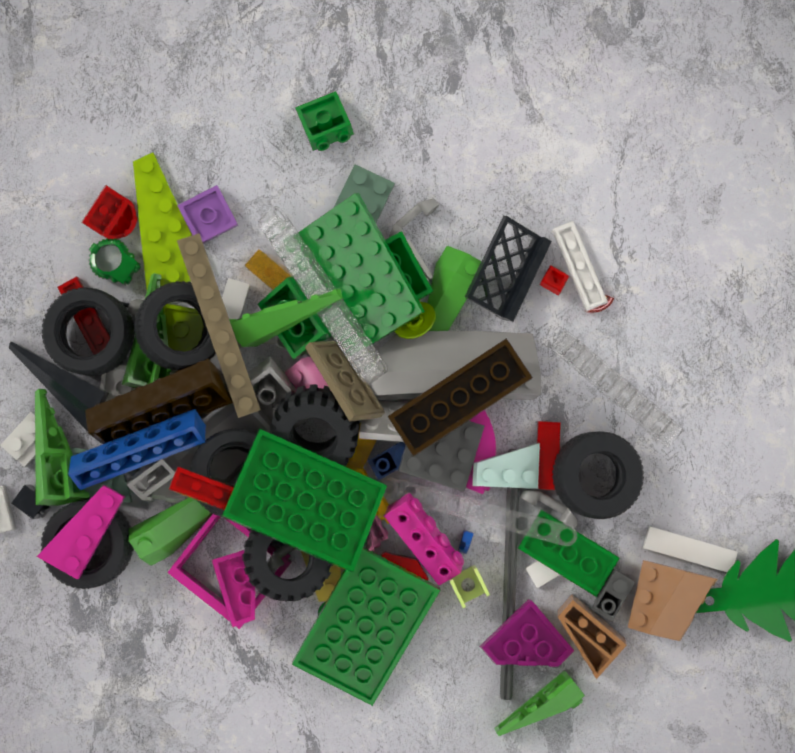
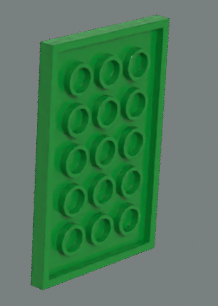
M354 193L286 240L290 251L315 295L318 294L319 296L334 289H341L342 299L326 307L324 310L338 330L336 334L351 357L358 355L425 312L359 193Z
M259 429L221 517L352 573L362 552L387 485Z
M363 547L354 572L351 573L344 570L292 660V665L373 706L441 591L440 587Z

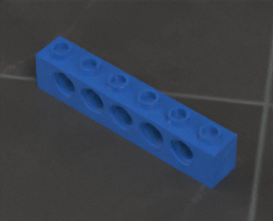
M196 409L190 410L72 456L68 475L80 490L205 443L206 425Z

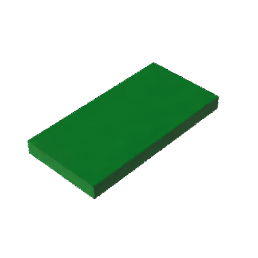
M542 509L518 546V549L595 597L598 596L620 559L615 554Z

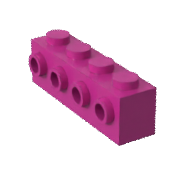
M409 492L388 505L384 517L439 586L461 573L464 565L462 555L459 551L454 550L448 537L440 532L435 520L426 514L421 502L417 498H414Z

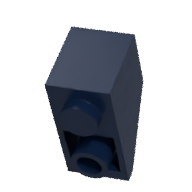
M399 442L368 460L378 480L398 470L406 446L404 442Z

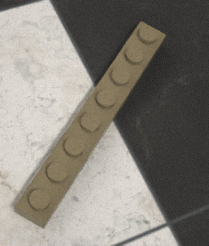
M198 233L177 240L238 418L260 411L258 400L201 236Z

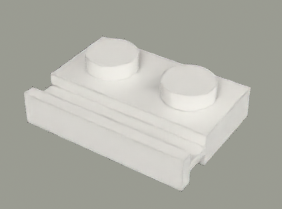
M30 412L0 445L12 457L18 460L23 467H27L35 459L34 412Z

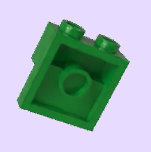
M336 91L295 107L313 151H324L329 148L330 144L337 141L340 143L347 142L354 135L352 125Z

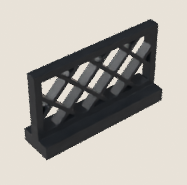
M503 215L466 292L465 298L492 312L502 320L514 322L552 241L546 237L539 236L510 217ZM507 224H510L513 227L514 236L506 238L504 230ZM528 235L532 240L529 246L523 249L521 237ZM516 239L518 251L510 253L507 242ZM502 244L505 256L496 259V246ZM519 255L521 263L519 267L514 269L511 257ZM506 259L509 271L500 274L497 262ZM493 265L495 276L486 279L485 269L487 266ZM510 275L511 284L508 288L504 289L501 278ZM496 280L499 291L490 294L488 283ZM483 285L485 296L478 299L473 296L478 286ZM500 295L502 303L499 309H496L491 298Z

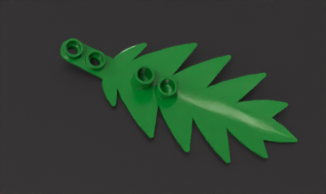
M775 539L756 556L742 572L739 579L741 562L737 560L726 573L722 587L710 588L706 597L711 596L714 598L713 604L708 605L704 601L696 613L725 611L728 618L736 626L748 632L749 628L743 617L744 615L769 633L791 642L792 638L781 609L795 621V549L785 560L778 574V539Z

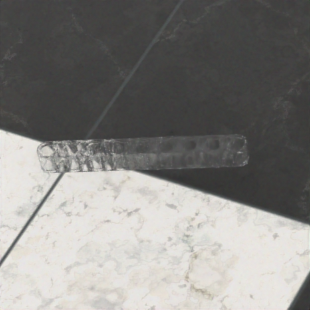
M273 207L258 220L260 228L307 299H311L312 295L318 294L319 296L336 289L281 208ZM343 299L317 313L365 384H372L388 371L386 363Z
M386 477L380 480L383 484L386 481H392L395 485L393 493L388 494L385 492L383 495L389 499L398 500L405 496V491L408 487H414L417 491L416 498L421 502L422 507L563 546H571L577 540L576 530L565 523L394 477ZM431 492L436 493L439 497V502L435 506L427 502V496ZM453 498L461 502V509L457 512L449 508V502ZM473 505L482 506L484 513L481 517H474L471 514ZM499 510L505 513L506 520L503 523H496L493 520L495 511ZM518 517H525L528 520V526L525 529H518L515 526V520ZM539 524H549L551 527L550 533L548 535H540L537 531ZM563 529H570L573 532V537L570 541L561 540L560 533Z

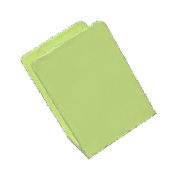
M475 565L461 571L459 575L449 580L462 608L466 607L464 603L484 593L487 597L490 596ZM466 578L472 579L475 583L471 591H464L461 587L462 581Z

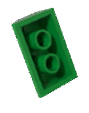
M401 231L385 239L418 300L420 301L431 294L433 290L403 232Z
M302 276L287 277L258 303V306L262 311L265 308L294 300L303 302L311 299V296L314 294ZM323 309L280 333L278 337L294 360L307 353L305 347L309 342L327 341L338 330Z

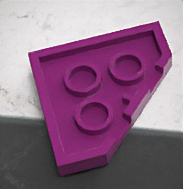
M530 599L479 646L496 665L559 667L574 652L573 648Z

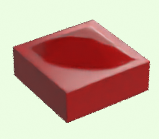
M550 265L539 285L559 296L570 276Z

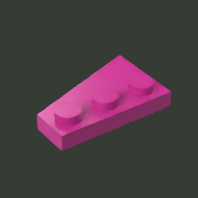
M244 550L212 560L232 627L255 620L256 591L255 586H252L249 582L250 579L244 571L245 565L244 561H242Z

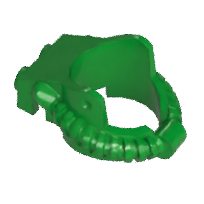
M116 238L102 239L97 244L93 243L89 248L91 252L89 254L90 269L99 278L110 279L113 283L119 281L126 286V284L129 285L131 283L133 274L137 273L141 268L140 263L134 259V254L128 252L129 249L124 245V242ZM106 246H116L119 248L122 257L121 263L116 269L112 271H102L99 269L96 254L100 248Z

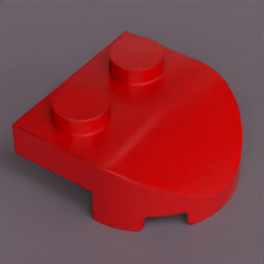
M105 185L81 223L103 237L109 239L123 238L128 236L136 226L135 206L128 198Z

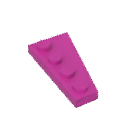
M103 485L36 557L75 579H79L125 496Z

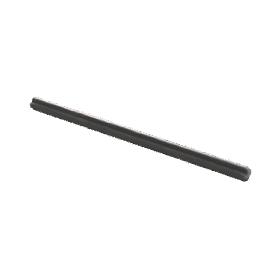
M507 487L502 624L515 612L519 488ZM501 665L500 698L503 700H511L513 696L514 665Z

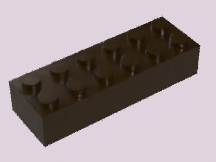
M506 338L387 417L415 457L532 380L533 377Z
M207 359L85 410L88 434L101 444H105L190 410L196 409L198 414L202 416L229 405L233 401L223 373Z

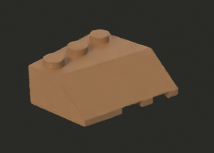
M643 560L628 628L650 635L681 641L695 618L696 611L704 603L707 593L718 579Z

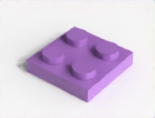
M218 185L177 205L192 235L199 233L203 244L239 226Z

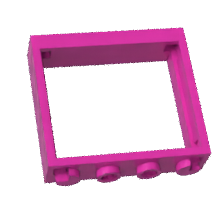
M213 513L167 573L230 622L224 600L182 568L221 517ZM226 519L229 523L235 526L243 534L249 537V533L252 529H249L245 526H242L238 523ZM270 544L267 552L272 555L277 549ZM289 553L281 558L284 565L280 566L274 573L276 576L281 577L292 563L289 559L291 556ZM261 593L255 598V609L265 598V595ZM244 624L238 625L236 627L240 629Z

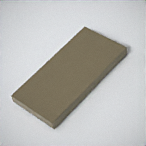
M340 340L309 342L306 345L307 352L349 421L380 418L385 414L378 399Z

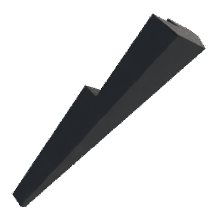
M10 341L9 349L82 427L88 431L85 410L94 407L96 404L104 403L109 393Z

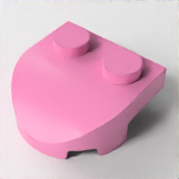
M310 356L299 360L285 372L296 389L301 386H305L307 389L310 388L311 384H317L318 388H324V385L328 386Z

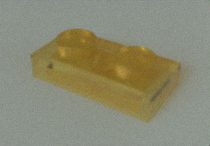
M260 249L244 265L272 290L287 277H291Z

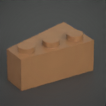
M571 594L557 610L558 618L597 680L627 646L625 637L575 595Z

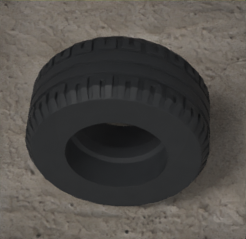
M596 431L575 436L566 442V445L562 446L554 460L552 479L556 494L559 495V499L567 508L584 517L609 519L621 515L627 509H630L631 505H634L642 490L644 471L639 454H637L633 445H630L626 439L614 433ZM595 453L608 456L616 469L614 486L606 495L600 497L587 494L579 482V469L582 462L587 456Z

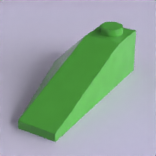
M446 246L435 265L431 284L433 292L429 294L428 304L433 307L436 319L429 331H449L467 300L465 298L466 292L481 263L480 260L470 254L450 246Z
M189 497L129 528V542L139 558L152 566L171 556L213 513L206 510L204 506L202 507L197 500Z
M564 670L494 729L497 735L501 736L564 712L569 708L574 709L582 703V698L585 695Z

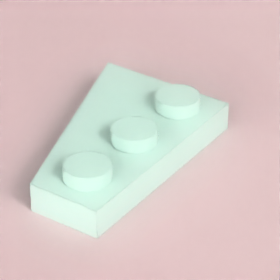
M534 443L521 449H515L502 455L474 462L473 486L538 489L540 443Z

